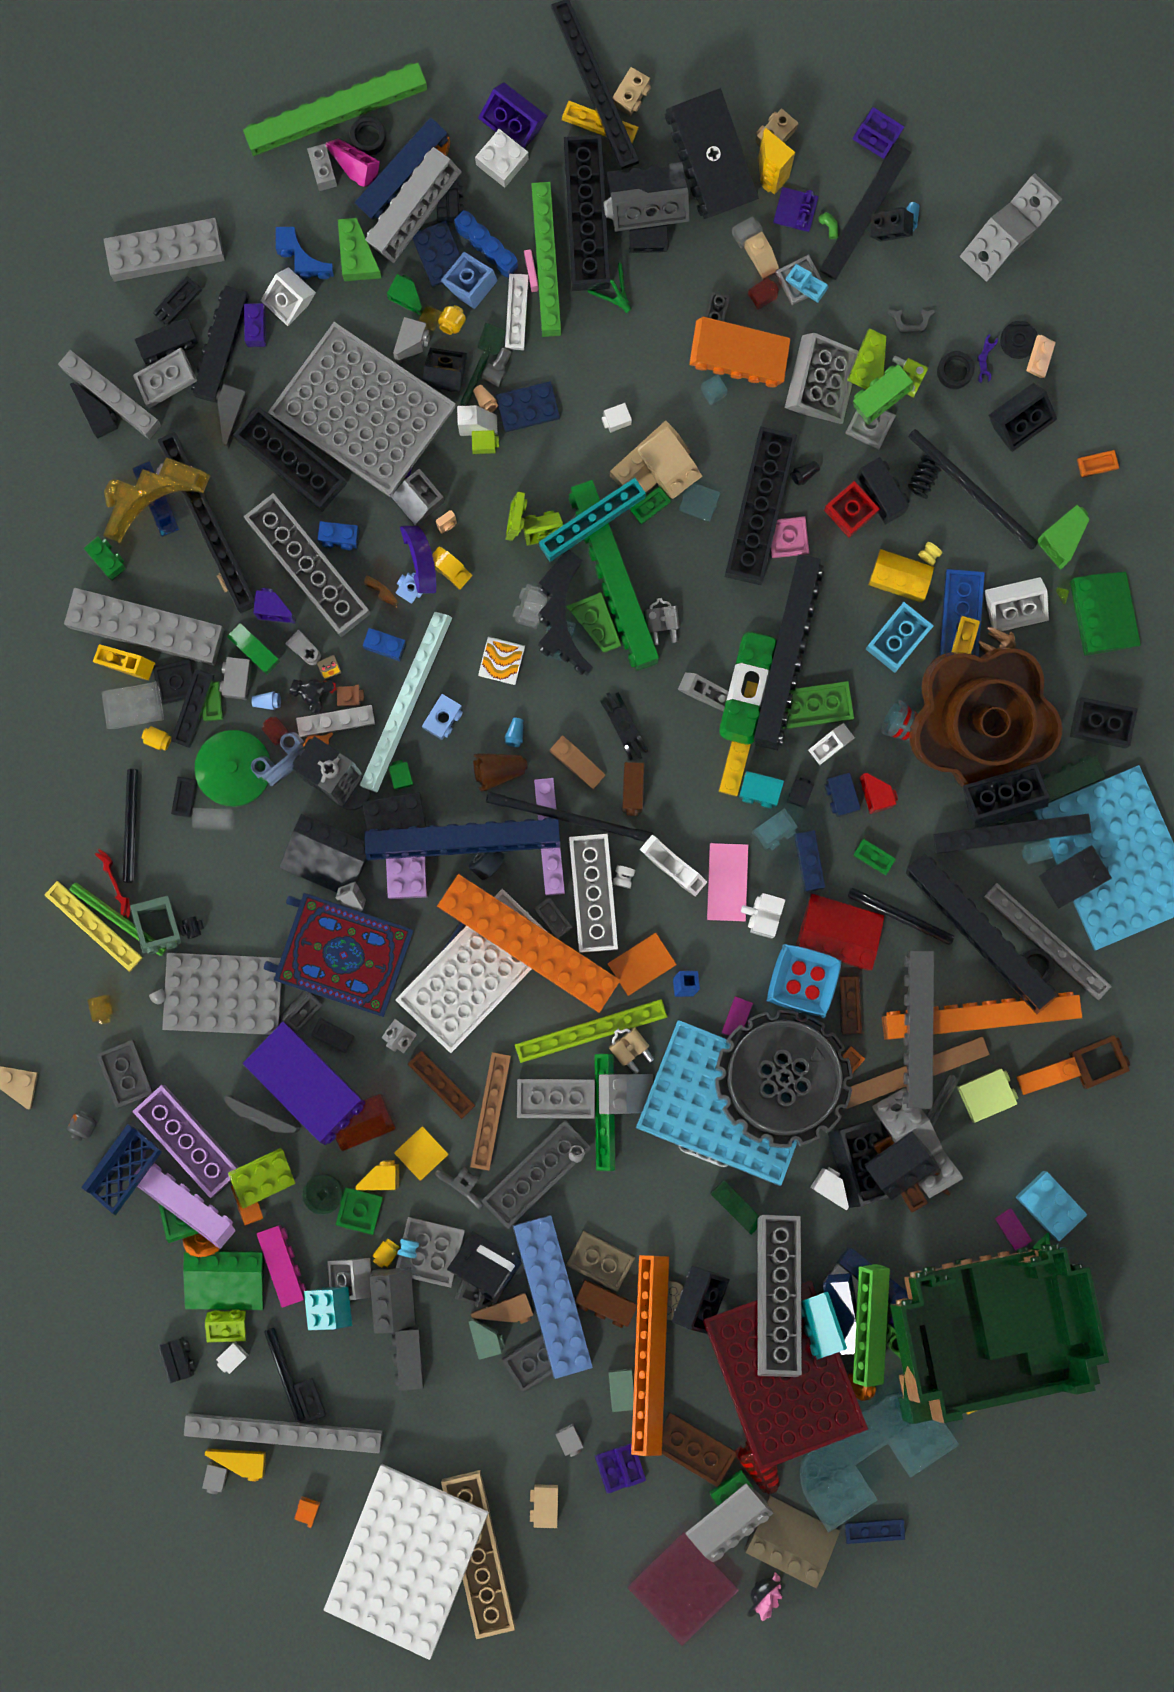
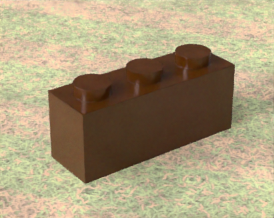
M585 1279L575 1299V1303H578V1308L584 1311H588V1309L595 1311L594 1315L603 1320L606 1317L612 1319V1324L620 1328L629 1326L637 1308L636 1303Z

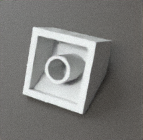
M288 267L275 274L260 301L288 326L308 307L316 292Z
M830 1167L828 1169L822 1168L810 1188L847 1210L849 1206L843 1180L839 1178L840 1173Z

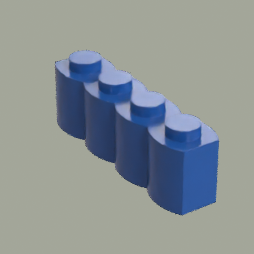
M463 210L454 219L455 228L459 235L469 239L471 246L477 251L482 252L484 258L489 263L496 265L500 274L509 278V274H513L518 269V261L511 251L504 249L502 243L497 238L490 236L487 228L477 223L471 213Z

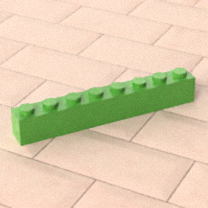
M550 182L532 183L542 337L561 336Z

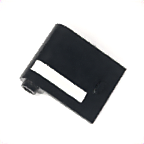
M472 1231L447 1270L479 1288L481 1294L488 1300L497 1302L522 1263L516 1253H509Z

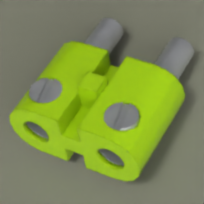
M894 356L892 362L902 366L905 373L913 381V390L907 395L914 398L928 367L910 358L905 361Z

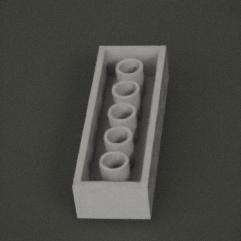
M433 147L425 154L422 163L414 169L408 182L402 185L399 194L391 200L388 209L380 215L374 228L369 230L365 240L377 252L392 263H395L435 209L439 200L460 175L461 171L450 158Z
M216 218L104 239L109 272L114 282L225 261Z

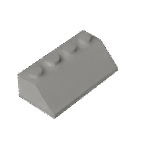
M746 1483L688 1530L686 1535L707 1559L714 1562L721 1559L730 1548L737 1546L739 1541L745 1536L750 1535L758 1525L765 1523L773 1512L762 1495Z

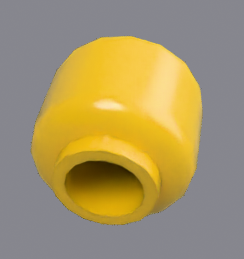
M456 305L445 307L438 318L439 328L449 335L458 333L466 321L463 309Z

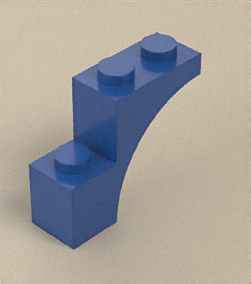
M276 227L277 254L281 257L295 255L296 275L301 279H310L311 277L329 279L334 277L332 263L317 261L303 251L297 241L295 227Z

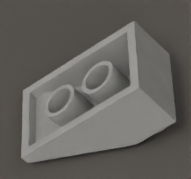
M653 1074L599 1075V1114L642 1113L653 1085Z

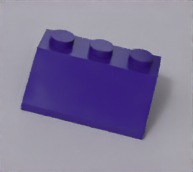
M503 82L493 88L478 119L495 132L500 129L526 149L539 133L548 116Z

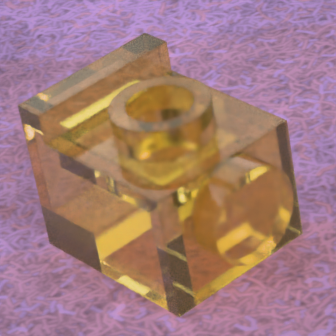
M110 995L87 999L92 1022H98L99 1025L110 1023V1014H113L110 1002L107 1003Z

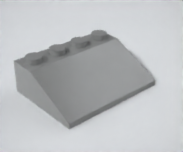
M816 333L802 335L785 408L799 414L843 424L853 384L847 381L859 351Z

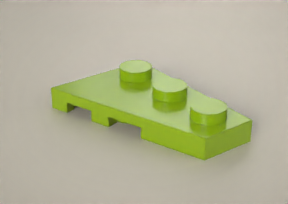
M870 328L867 330L847 381L867 390L870 387L869 384L877 377L880 379L884 376L885 335Z

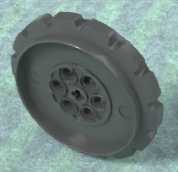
M778 1010L775 1017H771L768 1012H765L748 1020V1028L740 1025L732 1032L726 1040L729 1049H721L715 1069L721 1072V1077L715 1079V1090L718 1100L726 1101V1106L722 1109L733 1126L737 1124L743 1126V1135L757 1143L767 1139L770 1147L790 1148L792 1141H796L799 1146H804L820 1138L819 1130L828 1133L842 1117L838 1109H846L850 1101L852 1088L846 1085V1081H850L853 1075L849 1058L841 1056V1052L845 1049L843 1044L833 1032L830 1034L824 1032L825 1024L809 1015L801 1020L796 1011ZM783 1055L786 1058V1064H780L777 1061V1056ZM795 1064H801L804 1067V1071L802 1073L797 1072ZM762 1066H767L770 1068V1075H764L762 1073ZM781 1075L788 1078L786 1083L785 1081L783 1083L780 1081ZM797 1083H803L806 1086V1091L800 1092L797 1089ZM769 1085L773 1090L772 1094H766L763 1091V1087ZM781 1094L789 1095L790 1102L784 1103L781 1100Z

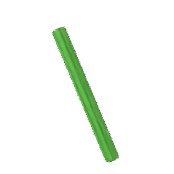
M74 883L70 887L72 893L139 941L135 924L78 883ZM143 931L146 943L156 941ZM166 947L158 949L159 951L156 954L162 956L166 951Z

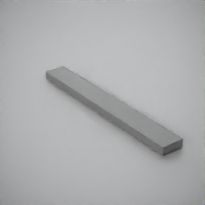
M998 883L983 897L1041 950L1049 953L1054 962L1097 1000H1100L1112 987Z

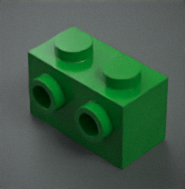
M97 536L84 547V550L108 578L113 581L126 570L122 564L124 560L118 553L115 555L110 550L112 546L105 538L101 540Z

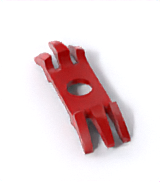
M98 849L100 853H95V855L103 862V871L109 874L117 893L115 898L121 903V915L123 917L127 915V918H129L131 911L130 899L123 897L111 870L113 861L105 852Z

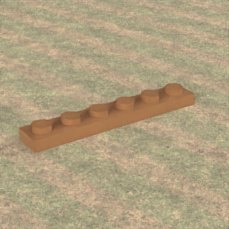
M493 1052L491 1054L470 1167L490 1170L511 1059L509 1055Z

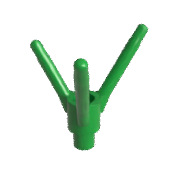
M619 262L618 271L621 293L613 279L610 282L617 297L611 298L593 290H588V293L618 305L619 308L622 307L625 313H627L632 308L628 304L622 264Z

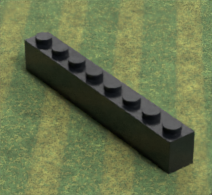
M1089 814L937 833L933 836L936 854L1084 835L1092 832Z

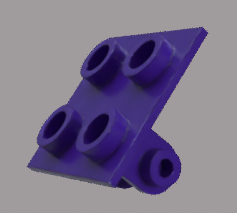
M782 187L773 223L809 232L819 196L813 195L814 192L812 190H807L804 193Z

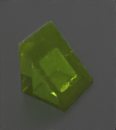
M1058 587L1056 592L1064 605L1070 590Z

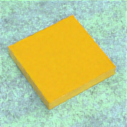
M423 1126L394 1152L420 1181L449 1155Z

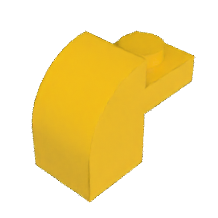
M438 547L432 554L435 569L458 589L461 590L473 576L458 559L445 549Z

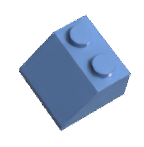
M465 252L462 253L441 279V282L458 299L473 309L479 305L498 281L493 269Z

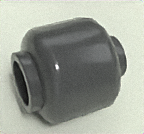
M82 1111L73 1114L67 1130L72 1133L70 1137L81 1141L82 1138L89 1139L96 1126V1122L93 1120L94 1117Z

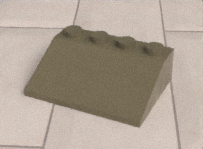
M769 1496L766 1503L773 1514L769 1516L765 1523L758 1525L751 1533L744 1548L745 1553L817 1589L840 1530Z

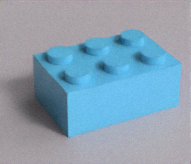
M903 602L869 643L866 650L895 673L931 630L933 625Z
M1042 1171L1016 1196L1017 1200L1057 1241L1062 1240L1087 1216L1085 1211L1047 1171Z

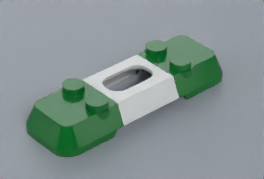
M751 631L743 635L719 728L722 738L745 745L752 744L755 741L754 736L776 649V638ZM749 671H754L759 675L756 695L753 698H746L741 693L744 676Z

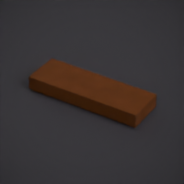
M840 976L842 1034H862L859 976Z

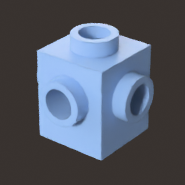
M408 572L406 576L402 574L397 582L399 587L396 590V594L411 604L416 597L420 598L423 594L417 592L413 578L416 574L415 572L412 574ZM409 584H413V585H414L413 588H408L407 586H408Z

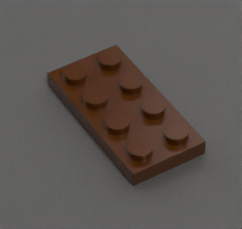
M669 1412L663 1423L662 1454L718 1487L736 1457L737 1452Z

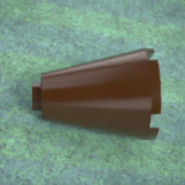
M478 753L473 756L477 758V760L473 761L476 782L480 781L481 786L478 787L481 792L521 776L528 769L527 761L521 755Z

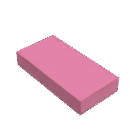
M525 250L524 257L531 292H537L539 288L532 250Z

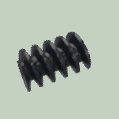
M923 455L921 457L922 462H919L917 465L919 469H915V475L911 477L912 482L908 483V488L917 496L927 499L928 496L925 494V491H932L928 485H935L931 479H938L935 471L941 472L942 470L928 455Z

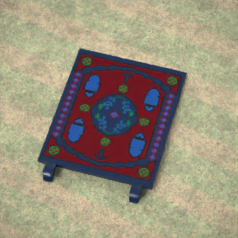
M303 893L302 899L288 896L286 903L299 908L279 965L266 961L264 970L276 973L274 981L384 1017L414 930L307 893Z

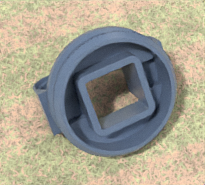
M295 732L283 735L280 744L288 755L276 765L268 757L260 756L252 761V771L258 778L262 777L266 780L269 786H274L293 771V761L298 755L301 756L305 750L302 745L304 741ZM288 736L294 738V746L287 744L286 739ZM259 760L265 763V770L258 768L257 763Z

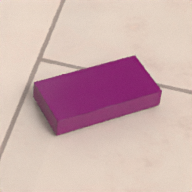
M734 997L721 1033L730 1036L738 1026L742 1025L744 1027L753 1003Z
M1012 1208L1007 1209L994 1218L1015 1251L1032 1242Z

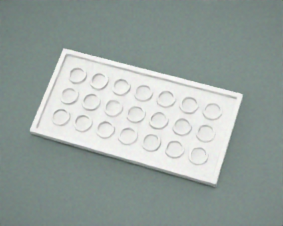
M503 889L497 893L496 899L545 930ZM466 926L397 997L396 1001L441 1045L452 1053L528 974L531 968Z

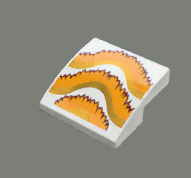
M488 636L478 676L515 685L525 645Z

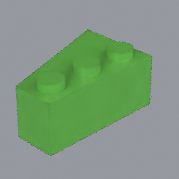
M357 218L338 219L341 266L344 281L381 278L380 270L365 240L366 238Z

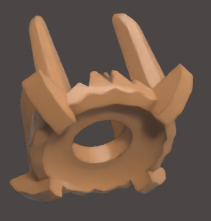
M993 627L987 628V630L991 631L988 634L1001 642L1002 645H999V647H1016L1015 636L1012 632L1008 635ZM978 641L980 649L984 653L996 649L982 641Z

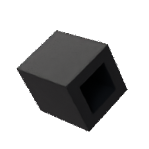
M801 777L799 780L795 779L787 803L805 809L814 785L810 784L811 781Z

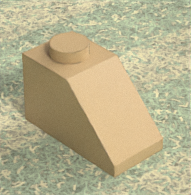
M763 232L746 240L744 248L762 279L774 274L779 267L772 247Z

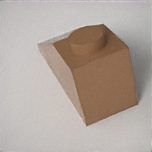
M563 735L550 749L551 754L592 789L606 776Z
M526 1292L487 1306V1308L474 1311L470 1315L475 1319L505 1322L520 1321V1324L530 1321L534 1313Z

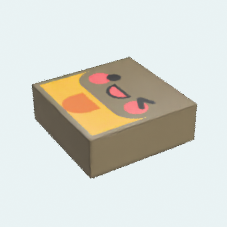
M334 655L317 662L324 681L342 673Z

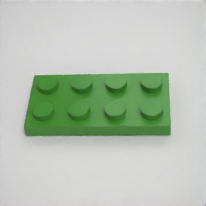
M849 682L797 688L796 691L792 690L793 704L792 708L787 710L789 712V721L787 728L783 727V730L853 720L854 714Z

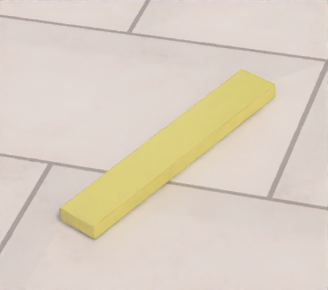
M56 881L46 892L45 896L129 972L142 960L143 957L59 881Z

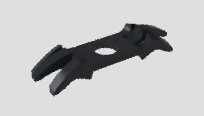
M609 692L606 693L613 711H610L604 700L600 702L610 718L629 760H632L633 757L628 744H631L639 760L642 759L636 740L639 741L645 753L648 752V749L638 733L619 692L615 695L620 703V708H618ZM623 720L628 721L630 724V728L627 731L619 729V723Z

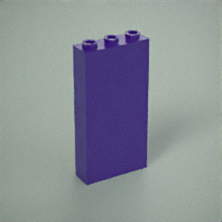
M282 1022L242 1063L324 1145L331 1143L336 1138V1134L349 1125V1120L363 1110V1106L366 1103L285 1022Z

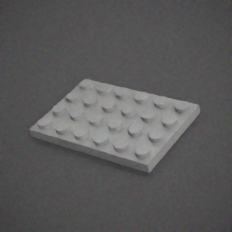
M167 953L166 998L164 1001L162 1030L270 1035L280 1024L282 983L274 981L276 973L264 970V964L266 961L279 965L281 958Z

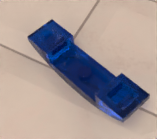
M148 461L132 468L161 537L178 531V524L151 462Z

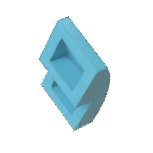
M795 264L785 279L789 284L817 303L829 288L828 284L815 278L810 271Z

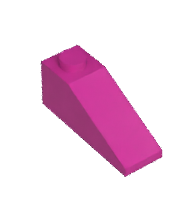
M339 138L326 142L328 150L349 178L357 182L358 185L366 187L378 177L380 161Z

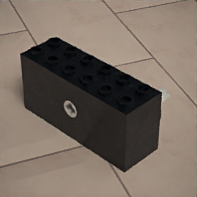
M721 88L666 109L665 119L668 125L671 124L673 130L671 136L674 143H677L680 149L677 151L681 162L684 161L686 167L684 173L687 180L690 179L693 186L690 187L693 198H697L699 204L697 205V210L700 216H703L704 219L710 218L759 199ZM712 152L713 156L709 157L708 153Z

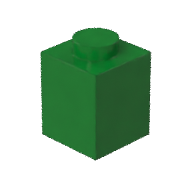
M403 760L392 762V766H389V771L395 791L414 786L408 763H403Z

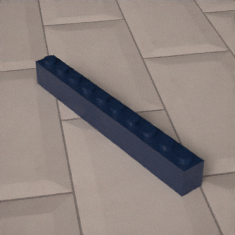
M545 818L537 821L526 819L522 822L507 820L505 823L489 821L485 824L467 823L460 826L448 824L444 827L430 825L427 828L411 826L408 829H400L394 827L389 830L371 829L365 832V854L367 860L560 848L559 819Z

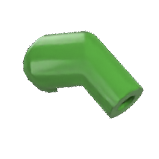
M830 213L820 214L819 222L829 227V239H837V220Z

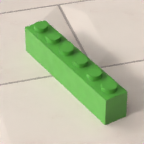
M878 1264L859 1266L853 1383L864 1387L884 1384L890 1268Z

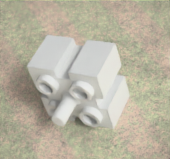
M762 893L760 897L757 896L753 908L742 905L741 913L752 915L748 927L751 928L750 933L771 939L774 938L785 899Z

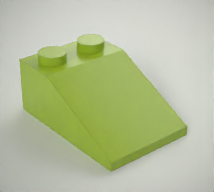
M547 511L543 513V516L529 515L525 517L523 531L527 546L538 544L539 541L563 526L559 512Z

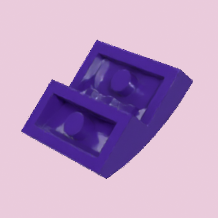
M872 107L852 140L884 159L905 127Z
M632 1443L594 1455L605 1491L608 1494L646 1481L639 1456L631 1454Z

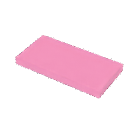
M710 843L707 920L746 921V914L741 913L742 905L746 906L748 845Z

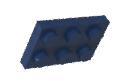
M446 221L418 231L412 238L432 288L443 284L441 279L460 257Z
M551 381L496 395L505 433L560 419Z

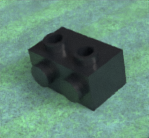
M904 207L895 208L894 211L881 210L877 214H872L870 237L882 242L913 236L914 214Z

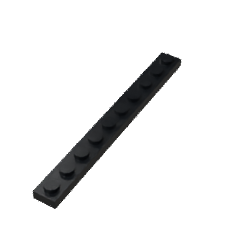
M562 0L551 4V9L621 170L639 164L637 154L570 0Z

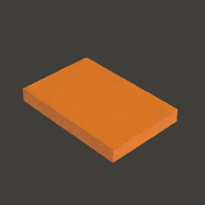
M654 933L607 963L615 977L621 980L619 983L628 996L676 966L675 961L657 933Z

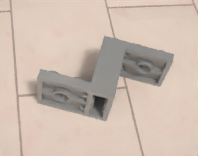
M1033 174L1013 200L988 220L959 257L986 282L989 281L1011 253L1032 237L1061 202L1062 198L1040 177ZM1033 196L1040 200V205H1036L1033 202ZM982 251L987 252L989 259L983 258Z
M904 1087L876 1103L872 1108L891 1134L894 1143L913 1131L931 1151L939 1168L918 1182L926 1195L931 1198L962 1180L963 1177L944 1152L934 1128L923 1110L906 1108V1104H903V1093L907 1092V1089ZM940 1172L938 1176H933L935 1173Z

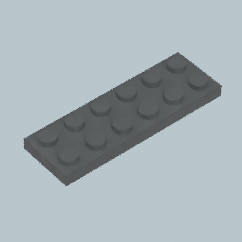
M564 1120L481 1202L509 1229L576 1164V1162L569 1159V1150L572 1146L582 1147L585 1150V1154L592 1148Z

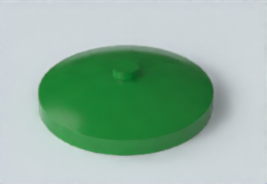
M227 730L217 733L202 745L195 760L197 783L207 797L220 805L238 807L249 804L259 798L269 784L262 777L258 778L251 769V763L260 756H266L271 760L270 755L261 741L247 732ZM259 760L257 763L258 768L265 770V763Z

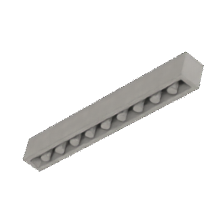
M194 1413L186 1415L184 1436L368 1453H380L383 1430Z

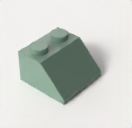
M471 1317L468 1322L478 1359L481 1360L502 1354V1348H505L503 1335H499L498 1330L479 1319Z

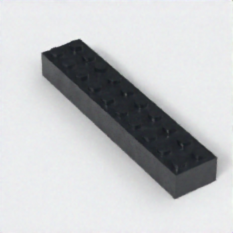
M798 554L754 736L755 746L778 750L779 745L783 746L785 738L783 727L787 728L789 721V712L787 710L792 708L794 699L791 693L792 690L796 691L798 683L796 672L800 673L802 666V657L800 655L804 654L806 650L805 636H809L811 620L809 618H813L815 612V602L813 601L818 599L820 590L818 581L822 582L824 566L821 565V559Z

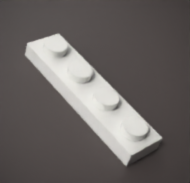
M509 274L505 348L508 350H524L528 275Z
M372 705L296 718L300 737L375 725Z

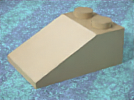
M665 427L637 449L659 486L672 499L702 477L694 461L669 427Z

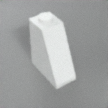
M477 405L457 406L460 436H472V431L494 430L495 435H498L496 414Z

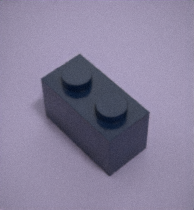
M850 773L826 780L827 784L824 787L827 796H831L830 808L833 814L836 813V816L840 817L861 810Z

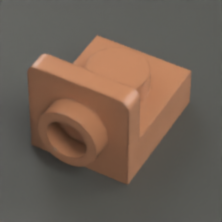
M359 685L337 687L338 707L361 706V701H364V690H360Z

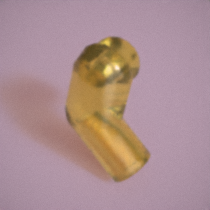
M110 480L104 489L106 507L116 506L114 493L122 488L120 480Z

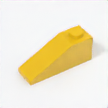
M100 644L93 659V662L148 681L155 662L142 656Z
M210 1448L205 1451V1456L241 1477L248 1478V1481H259V1478H263L265 1475L266 1452Z

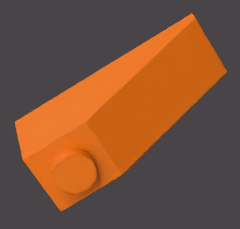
M1069 1057L1022 1074L1016 1078L1022 1094L1025 1095L1081 1076L1075 1057Z

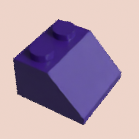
M262 588L261 591L256 590L253 613L258 620L296 624V619L291 611L272 589Z

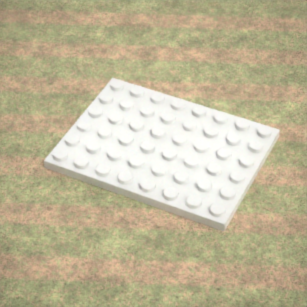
M381 1464L324 1611L430 1660L489 1512Z

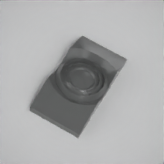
M226 1095L224 1098L227 1105L237 1115L263 1125L270 1131L289 1133L298 1132L301 1128L232 1095Z

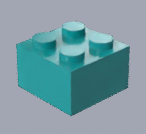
M348 1287L317 1288L304 1291L308 1330H331L352 1326Z

